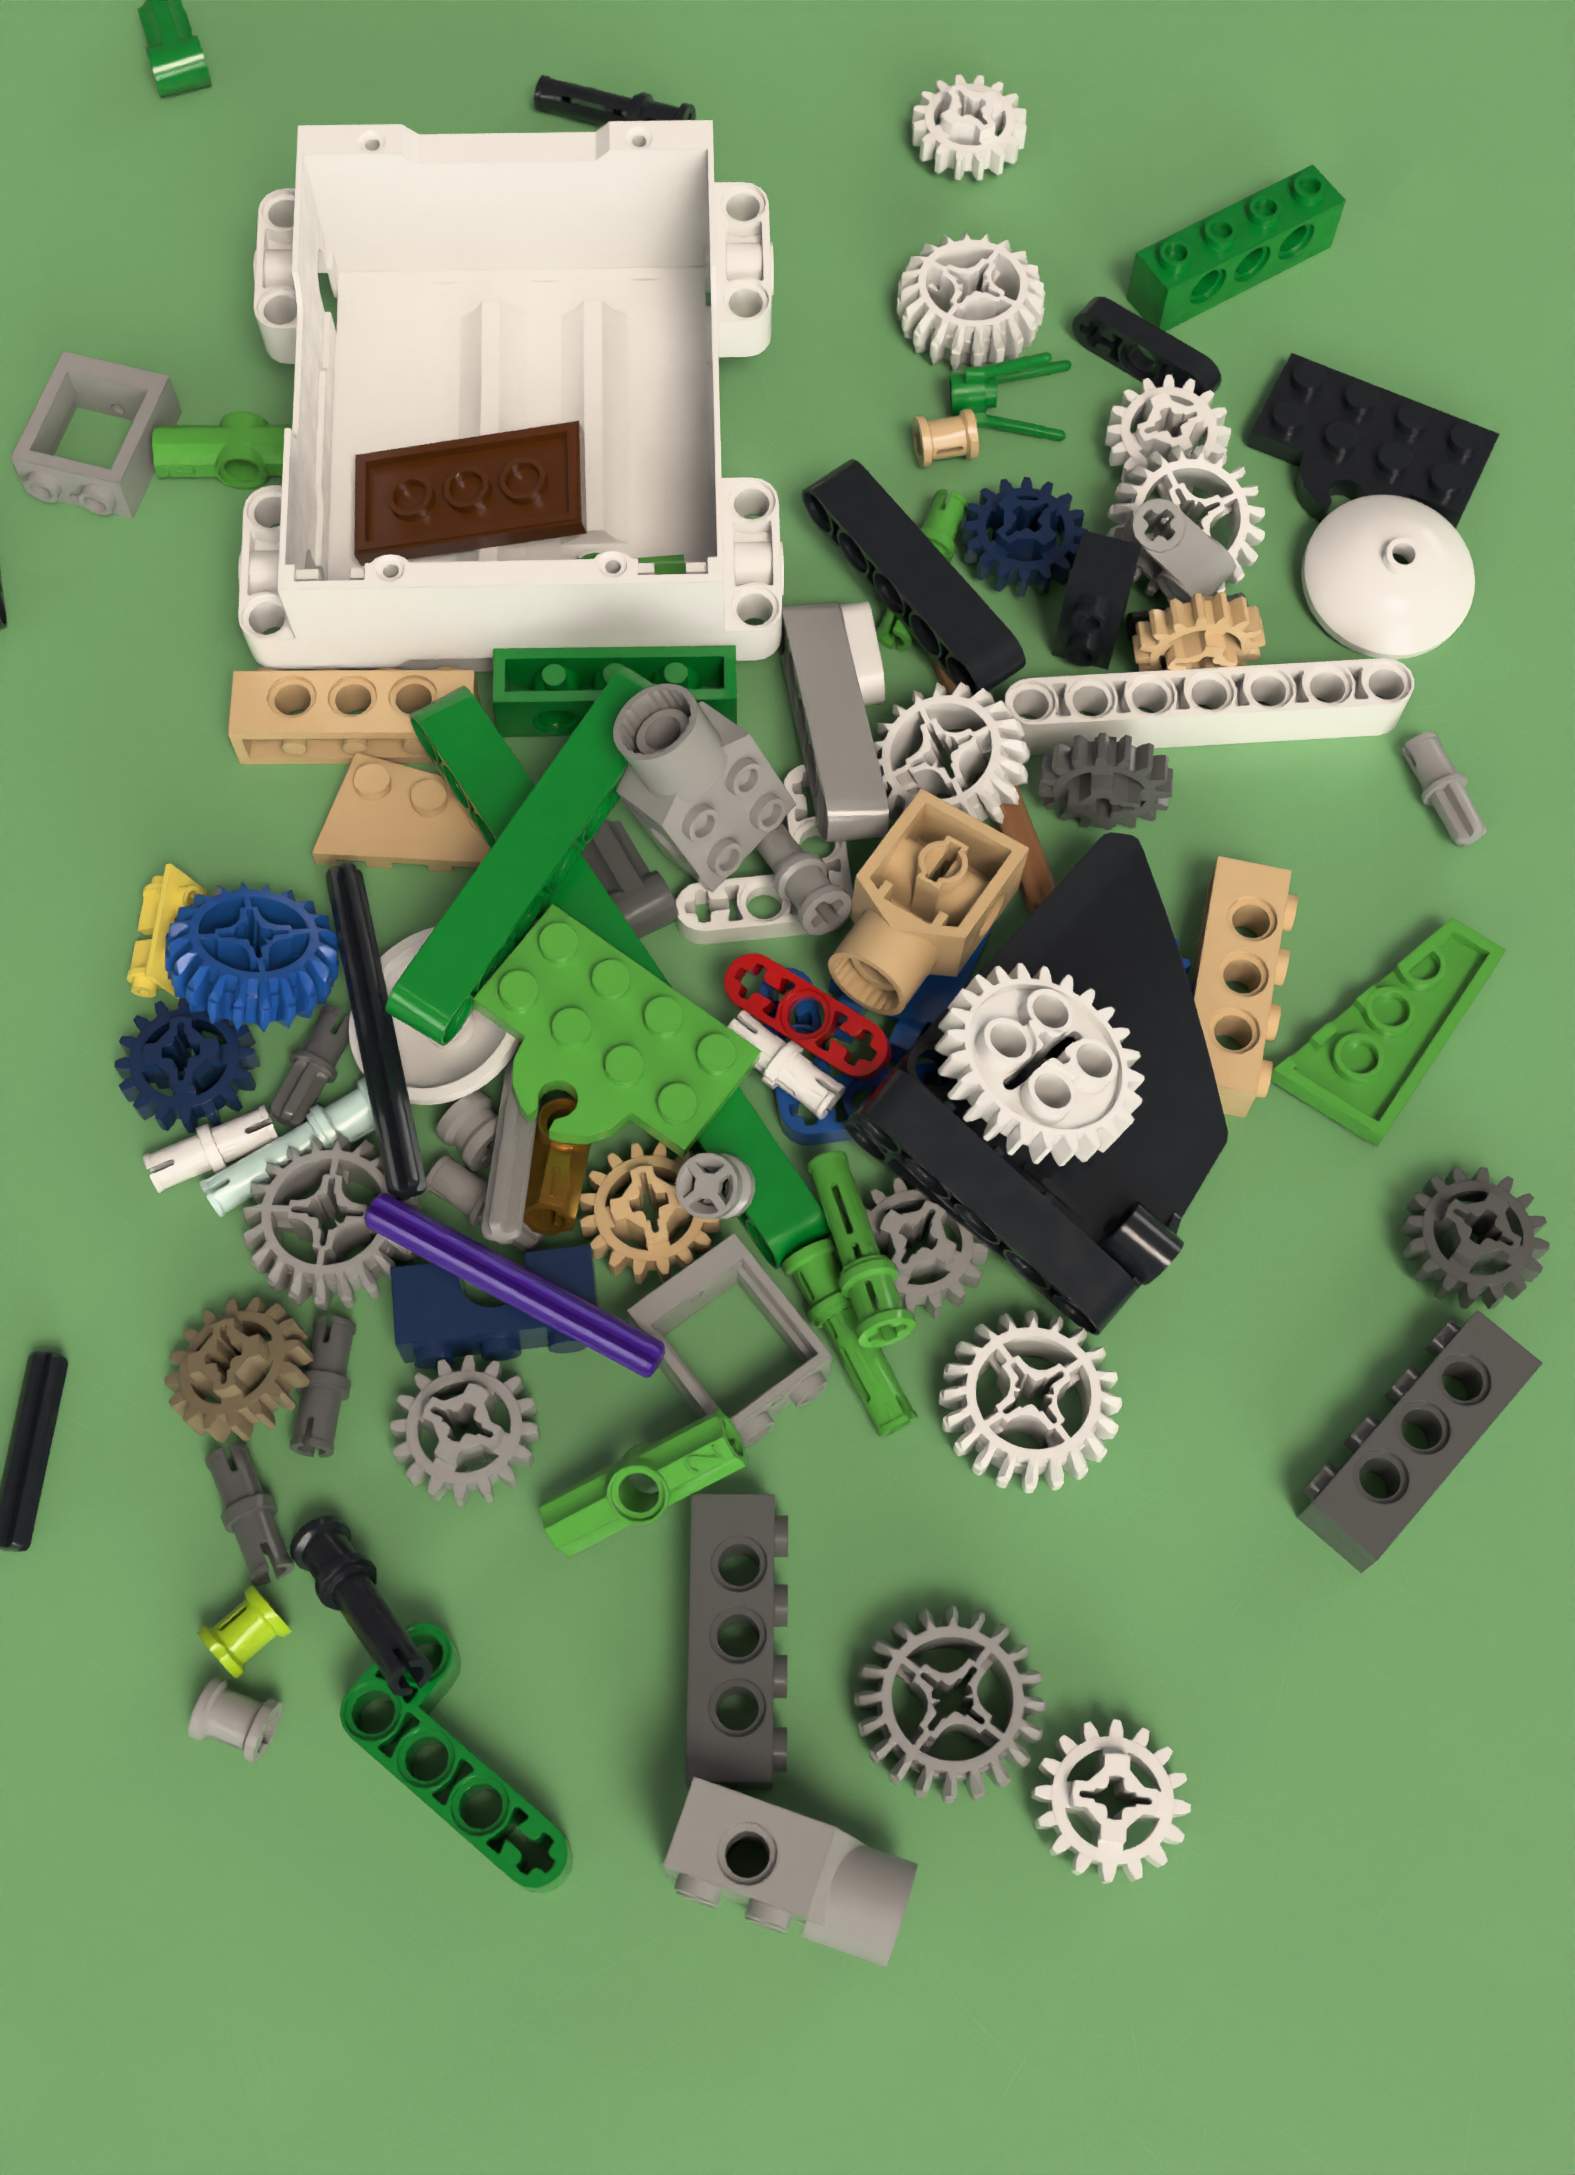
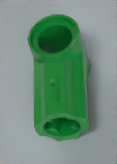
M146 0L143 6L137 10L149 47L145 48L160 97L212 85L198 36L192 35V29L181 0Z

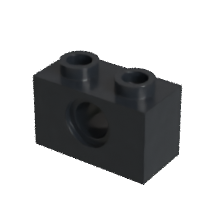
M1086 530L1083 531L1065 591L1052 652L1053 656L1065 658L1078 666H1095L1106 670L1109 669L1142 545Z

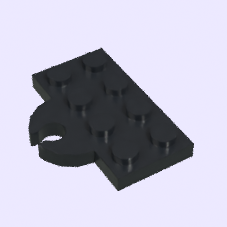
M1291 353L1251 430L1247 446L1298 466L1294 484L1299 501L1308 513L1320 523L1327 516L1332 502L1331 496L1341 495L1354 500L1370 495H1395L1425 504L1442 515L1456 529L1500 434Z

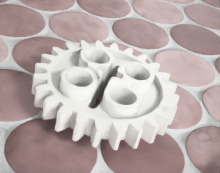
M1018 963L1009 975L1000 966H996L986 979L978 974L966 989L962 988L947 1007L949 1011L939 1023L938 1028L945 1034L935 1045V1050L948 1056V1058L938 1069V1073L941 1076L955 1078L958 1081L947 1096L951 1100L967 1099L971 1106L966 1111L963 1119L966 1122H970L982 1117L988 1123L984 1130L983 1138L989 1141L999 1133L1007 1137V1154L1011 1156L1023 1144L1029 1147L1032 1162L1035 1164H1039L1050 1151L1058 1166H1064L1074 1155L1083 1163L1088 1161L1097 1150L1102 1153L1105 1152L1135 1120L1131 1114L1142 1103L1143 1099L1134 1091L1143 1083L1144 1076L1129 1068L1141 1056L1138 1051L1122 1048L1121 1043L1131 1032L1128 1028H1112L1109 1025L1108 1021L1115 1012L1113 1007L1097 1011L1092 1006L1095 997V991L1092 988L1079 996L1073 992L1072 976L1067 975L1059 985L1052 983L1049 969L1046 966H1042L1032 979L1023 963ZM1067 1037H1072L1076 1040V1042L1068 1045L1057 1058H1050L1044 1062L1025 1082L1015 1089L1008 1090L1004 1087L1007 1083L1012 1082L1024 1068L1028 1069L1036 1065L1054 1046Z

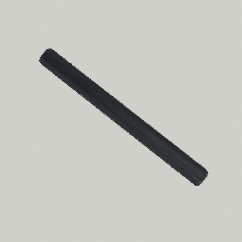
M343 862L340 866L330 867L325 878L387 1191L394 1195L396 1199L404 1201L409 1200L411 1197L422 1195L425 1192L427 1183L393 1018L386 1012L388 994L363 874L360 870L356 869L354 863Z

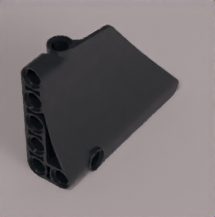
M1113 832L1101 836L978 974L986 979L994 967L1000 966L1009 975L1018 963H1023L1032 979L1042 966H1046L1049 969L1052 983L1059 985L1067 975L1072 976L1073 992L1079 996L1092 988L1095 991L1092 1006L1097 1011L1113 1007L1115 1012L1108 1021L1109 1025L1112 1028H1128L1131 1032L1121 1043L1122 1048L1138 1051L1141 1056L1129 1068L1144 1076L1143 1083L1134 1091L1143 1100L1131 1114L1135 1119L1133 1123L1105 1152L1102 1153L1097 1150L1088 1161L1083 1163L1074 1155L1064 1166H1058L1051 1151L1039 1164L1033 1163L1029 1147L1023 1144L1012 1156L1007 1154V1137L1001 1133L993 1139L986 1141L983 1136L988 1123L982 1117L966 1122L963 1116L971 1106L968 1100H951L947 1096L958 1082L957 1079L942 1076L941 1085L939 1087H931L922 1083L916 1074L915 1066L918 1058L931 1059L936 1062L939 1068L948 1058V1056L935 1050V1045L945 1034L938 1026L948 1013V1008L940 1014L903 1055L897 1065L844 1122L846 1132L862 1149L931 1202L938 1204L946 1210L950 1217L998 1255L1069 1319L1093 1335H1099L1141 1285L1145 1286L1156 1279L1180 1253L1184 1246V1242L1177 1236L1181 1219L1228 1139L1225 1116L1193 994L1146 855L1138 838L1129 834ZM1067 1037L1054 1046L1036 1065L1028 1069L1024 1068L1012 1082L1007 1083L1004 1087L1008 1090L1015 1089L1025 1082L1044 1062L1050 1058H1057L1068 1045L1076 1042V1040L1072 1037Z

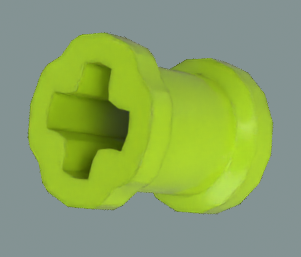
M253 1584L244 1590L245 1599L213 1627L205 1625L197 1632L208 1649L234 1678L241 1676L245 1672L244 1664L276 1636L286 1638L292 1632V1629Z

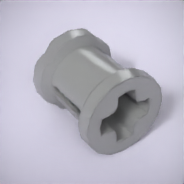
M215 1676L205 1686L194 1707L189 1722L188 1736L200 1742L208 1736L243 1750V1758L256 1764L264 1756L274 1738L282 1715L283 1703L272 1698L263 1703L232 1691L228 1687L227 1680Z

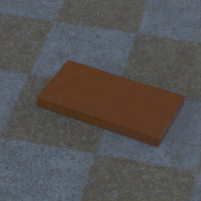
M579 421L364 453L355 456L354 556L361 566H365V563H371L382 555L392 554L406 559H414L587 533L584 430Z

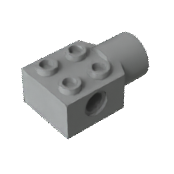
M676 684L651 686L632 697L619 712L614 724L613 738L616 747L629 764L616 790L617 794L667 859L713 893L729 875L739 868L742 861L758 844L781 824L784 817L795 807V801L752 736L703 701L698 703L686 688Z
M694 1777L663 1864L668 1877L676 1880L673 1889L677 1890L676 1894L683 1898L715 1909L718 1907L721 1896L747 1905L744 1914L747 1921L783 1934L787 1933L790 1921L804 1926L801 1934L802 1938L886 1968L889 1962L918 1866L917 1863L869 1847L837 1827ZM744 1843L756 1844L764 1850L769 1863L758 1876L751 1878L739 1877L727 1866V1858L731 1850Z

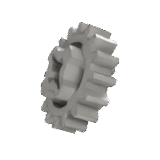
M900 1177L893 1180L892 1195L889 1197L876 1188L871 1190L869 1205L872 1211L866 1209L867 1217L880 1253L886 1255L896 1265L898 1278L895 1281V1285L901 1302L904 1304V1309L911 1311L914 1315L917 1306L926 1305L932 1318H937L940 1316L942 1299L946 1298L956 1307H960L964 1302L966 1294L962 1284L972 1288L978 1287L982 1272L976 1266L986 1264L989 1248L977 1243L980 1240L950 1217L941 1206L931 1202L917 1190H907L905 1183ZM945 1223L954 1232L960 1252L956 1250L957 1244L946 1238L943 1229ZM928 1232L927 1248L921 1247L904 1264L906 1247L912 1248L917 1241L921 1242L925 1233ZM928 1280H933V1281H935V1282L929 1283V1284L914 1285V1284L921 1283V1282H925V1281H928Z
M466 1355L461 1371L452 1372L449 1364L445 1359L438 1361L439 1377L431 1382L420 1373L413 1377L420 1391L416 1398L409 1395H399L397 1403L408 1416L407 1419L391 1421L390 1430L395 1437L407 1441L399 1444L392 1451L399 1464L414 1462L405 1474L414 1487L422 1484L428 1478L430 1479L427 1493L431 1500L438 1502L445 1495L447 1489L453 1490L457 1505L459 1507H466L470 1491L479 1490L485 1501L490 1503L494 1501L492 1486L494 1483L500 1480L512 1489L518 1485L512 1471L515 1464L532 1467L535 1461L533 1455L523 1445L524 1443L540 1440L541 1433L538 1425L524 1422V1420L535 1415L537 1409L533 1398L517 1400L524 1390L522 1379L518 1375L509 1378L504 1383L501 1382L503 1370L499 1362L493 1360L487 1366L484 1373L478 1372L473 1355ZM464 1391L461 1395L444 1401L441 1400L452 1393ZM498 1400L509 1413L510 1434L504 1432L501 1426L492 1423V1419L497 1411L495 1405ZM475 1420L480 1434L478 1433L475 1436L465 1433L460 1442H457L451 1427L467 1428L471 1421ZM422 1428L428 1430L430 1435L437 1437L439 1440L434 1450L436 1457L433 1462L425 1455L422 1447ZM486 1460L491 1461L490 1464L481 1469L466 1472L470 1466Z

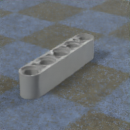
M836 601L782 605V631L778 649L822 841L829 843L884 838L888 833L889 827L888 801L839 603Z

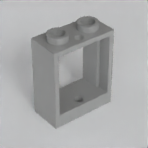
M62 351L11 456V461L26 493L47 503L59 501L84 507L90 512L102 516L113 514L133 519L155 473L151 445L153 428H157L159 425H177L182 414L170 377L164 374ZM77 407L133 420L111 469L54 456Z
M733 1233L627 1309V1316L630 1325L663 1342L665 1354L659 1368L697 1418L700 1419L719 1408L664 1336L735 1284H739L801 1363L800 1366L730 1417L742 1436L744 1448H747L759 1441L774 1427L775 1421L772 1417L793 1402L797 1408L803 1407L825 1390L829 1384L825 1377L831 1371L832 1354L736 1234Z

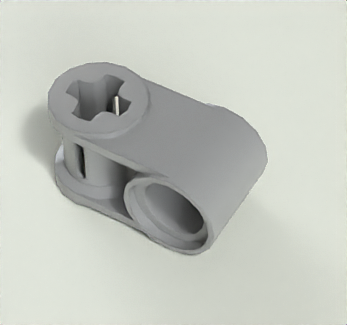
M1156 498L1147 500L1138 507L1133 517L1127 521L1121 531V540L1142 545L1137 566L1158 585L1169 600L1175 598L1184 604L1191 602L1194 593L1201 592L1202 596H1212L1236 568L1234 559L1225 547L1203 532L1176 504L1167 499ZM1164 515L1169 517L1168 521L1163 518ZM1152 525L1161 531L1153 541L1144 534Z

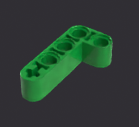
M418 1622L406 1626L405 1630L417 1647L428 1643L437 1644L442 1647L443 1659L439 1668L432 1673L428 1682L420 1689L405 1669L402 1675L412 1688L413 1693L406 1696H397L389 1689L386 1679L373 1661L348 1690L342 1700L340 1710L342 1727L350 1738L516 1884L533 1893H546L556 1890L566 1881L572 1870L573 1853L570 1843L550 1820L429 1716L431 1711L453 1687L460 1675L461 1659L459 1651L444 1630L432 1623ZM378 1699L393 1701L395 1713L390 1726L377 1734L364 1733L361 1726V1716L366 1706ZM431 1744L446 1747L448 1763L444 1772L436 1779L430 1781L416 1779L413 1772V1762L417 1753L425 1746ZM484 1790L499 1793L503 1805L502 1813L498 1820L490 1827L484 1829L472 1828L467 1823L465 1815L470 1799L476 1793ZM523 1813L528 1816V1819L520 1823L517 1828L529 1840L538 1846L545 1844L548 1839L554 1841L548 1853L555 1863L547 1873L539 1868H534L528 1875H525L523 1870L528 1864V1859L506 1839L512 1834L520 1815ZM506 1839L502 1851L497 1853L494 1847Z

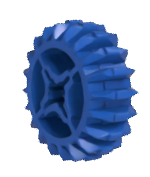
M241 882L237 891L229 892L217 885L211 897L195 894L190 907H179L177 917L174 919V923L170 924L169 932L166 934L165 970L168 971V979L171 980L175 997L186 998L190 1013L207 1010L211 1024H215L223 1019L232 1020L238 1031L244 1023H255L264 1033L270 1022L277 1021L283 1026L290 1028L296 1015L303 1018H311L316 1005L326 1004L331 988L334 987V980L338 978L339 944L337 942V934L332 932V928L329 926V916L317 914L313 901L296 903L293 890L276 894L271 892L268 883L261 890H250Z

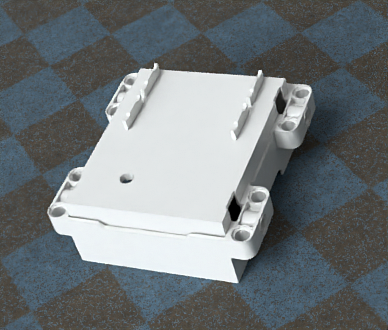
M713 120L609 121L596 132L417 134L403 124L298 125L295 188L275 190L267 194L261 201L258 210L257 247L254 253V312L266 351L272 359L279 363L295 364L292 431L291 428H284L282 485L261 487L254 491L247 498L243 509L242 547L238 562V618L243 635L256 662L265 668L275 670H374L376 668L390 667L400 670H434L442 666H451L461 670L483 672L493 671V649L736 645V661H756L766 659L774 654L781 641L782 596H784L783 541H780L779 500L777 492L772 485L762 479L752 477H721L718 357L754 356L764 351L770 344L774 266L773 242H770L769 202L765 192L752 183L714 182ZM318 273H328L334 298H338L336 330L331 312H325L323 307ZM705 292H711V306H706ZM573 421L580 422L585 438L586 534L414 559H406L392 554L382 555L371 563H365V566H361L354 556L356 455ZM747 515H757L760 518L752 520L745 519L743 517ZM280 523L278 527L269 528L274 524ZM600 553L594 559H580L587 554ZM684 554L686 574L655 575L654 563H638V558ZM757 618L764 620L765 623L755 626L748 625L744 621ZM281 627L275 633L263 634L269 628Z

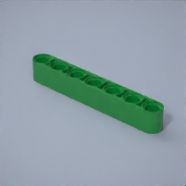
M627 667L620 668L614 674L394 985L386 1004V1012L442 1046L447 1045L453 1040L474 1010L473 998L525 937L619 801L620 796L616 790L629 763L615 745L613 738L614 724L619 712L632 697L644 689L657 684Z

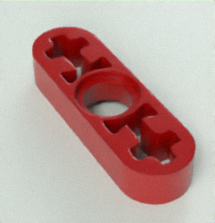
M757 953L745 954L734 960L728 967L724 979L727 996L741 1010H746L755 1019L787 1039L794 1041L803 1049L852 1079L870 1080L879 1076L887 1068L891 1059V1044L886 1034L872 1021L764 955ZM762 969L767 970L763 978L771 988L784 995L778 1005L775 1018L770 1017L768 1014L777 1005L760 993L754 992L748 1000L744 999L748 989L741 981L746 973L757 976ZM790 983L795 986L785 994L787 984ZM804 1000H816L823 1005L825 1010V1019L822 1026L811 1034H800L793 1029L791 1024V1013L794 1007ZM840 1016L848 1019L839 1027L848 1036L858 1041H862L867 1034L873 1036L869 1045L876 1052V1055L871 1062L859 1059L854 1066L848 1064L852 1054L845 1046L833 1039L830 1042L828 1051L820 1048L834 1035Z

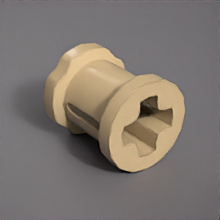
M971 408L959 411L957 416L927 420L923 415L914 416L912 423L913 444L917 462L921 468L930 467L934 460L964 456L966 460L978 458L979 437L976 419Z

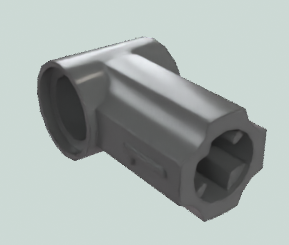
M605 820L582 855L637 937L640 939L676 922L679 912L671 891L661 874L657 870L649 871L620 821L608 822Z

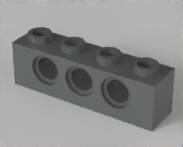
M1479 1310L1461 1327L1452 1319L1445 1324L1425 1348L1435 1358L1421 1374L1410 1366L1384 1395L1394 1405L1381 1421L1369 1413L1343 1443L1353 1453L1339 1470L1327 1462L1302 1491L1311 1502L1297 1518L1360 1573L1364 1572L1382 1556L1542 1365L1539 1359ZM1442 1376H1450L1459 1380L1467 1391V1401L1458 1400L1450 1396L1443 1386ZM1401 1423H1410L1419 1427L1427 1438V1449H1418L1411 1446L1402 1435ZM1360 1471L1373 1472L1384 1481L1387 1489L1386 1498H1375L1363 1489L1359 1479Z
M691 1494L685 1772L687 1789H690L693 1778L697 1777L731 1790H772L773 1771L787 1772V1727H773V1698H787V1655H774V1627L788 1626V1584H774V1557H788V1515H775V1494ZM736 1555L751 1558L759 1568L757 1577L747 1585L735 1586L729 1584L719 1573L722 1564L728 1558ZM731 1625H746L756 1633L759 1642L752 1653L744 1657H732L720 1648L718 1644L719 1637ZM743 1695L755 1703L758 1709V1716L751 1726L743 1730H731L721 1724L717 1717V1710L722 1701L727 1697Z

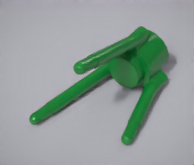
M1043 352L987 366L950 370L951 415L957 416L959 411L971 408L976 419L977 428L987 427L1037 438L1063 441L1066 434L1062 430L986 414V409L997 407L996 384L1065 372L1071 369V362L1069 360L1050 362L1052 359L1051 354Z

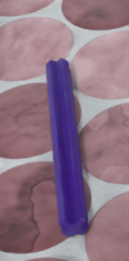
M387 1193L378 1194L368 1207L364 1220L369 1229L640 1376L650 1378L661 1364L665 1354V1345L662 1341Z

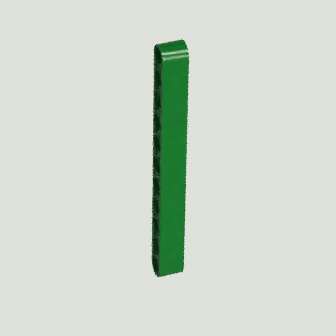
M461 686L411 713L409 718L423 748L489 847L492 848L535 785L475 696L466 686ZM581 854L537 919L539 920L548 908L554 904L671 987ZM738 1087L691 1149L695 1155L699 1153L731 1154L741 1158L750 1166L755 1177V1194L749 1207L744 1213L736 1217L766 1261L774 1269H778L793 1253L814 1242L826 1239L832 1234L819 1203L741 1088ZM726 1179L722 1183L723 1188L721 1194L724 1198L726 1197L724 1192L726 1189V1182L728 1181V1179Z

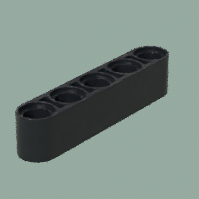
M855 459L846 461L802 491L803 503L816 526L956 686L962 682L964 685L969 686L973 695L982 688L989 692L1024 668L1026 665L1025 655L1013 633L859 461Z

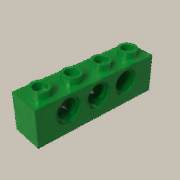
M1312 164L1136 252L1126 299L1143 319L1167 331L1330 248L1346 200Z
M736 645L493 649L492 703L498 732L502 737L571 736L608 682L622 667L629 668L657 685L676 684L686 688L698 703L703 701L737 725Z

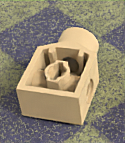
M921 788L855 877L852 910L850 912V918L855 925L828 961V969L834 982L849 998L862 1007L878 1014L892 1016L900 1014L928 974L957 977L1018 890L1029 847Z

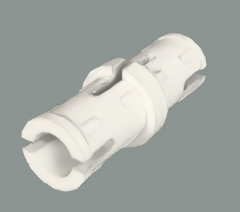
M746 1010L741 1011L737 1016V1019L740 1021L734 1018L727 1027L761 1050L760 1059L754 1068L764 1075L762 1081L772 1089L779 1086L814 1113L820 1120L825 1118L828 1114L826 1109L831 1111L845 1092L846 1087L828 1074H825L801 1054L804 1049L794 1041L786 1043L761 1025Z
M265 1105L259 1106V1109L213 1128L206 1123L195 1128L197 1135L151 1154L146 1153L142 1155L146 1169H150L151 1173H153L149 1176L157 1192H164L165 1189L211 1169L216 1174L228 1167L226 1163L250 1154L279 1138Z

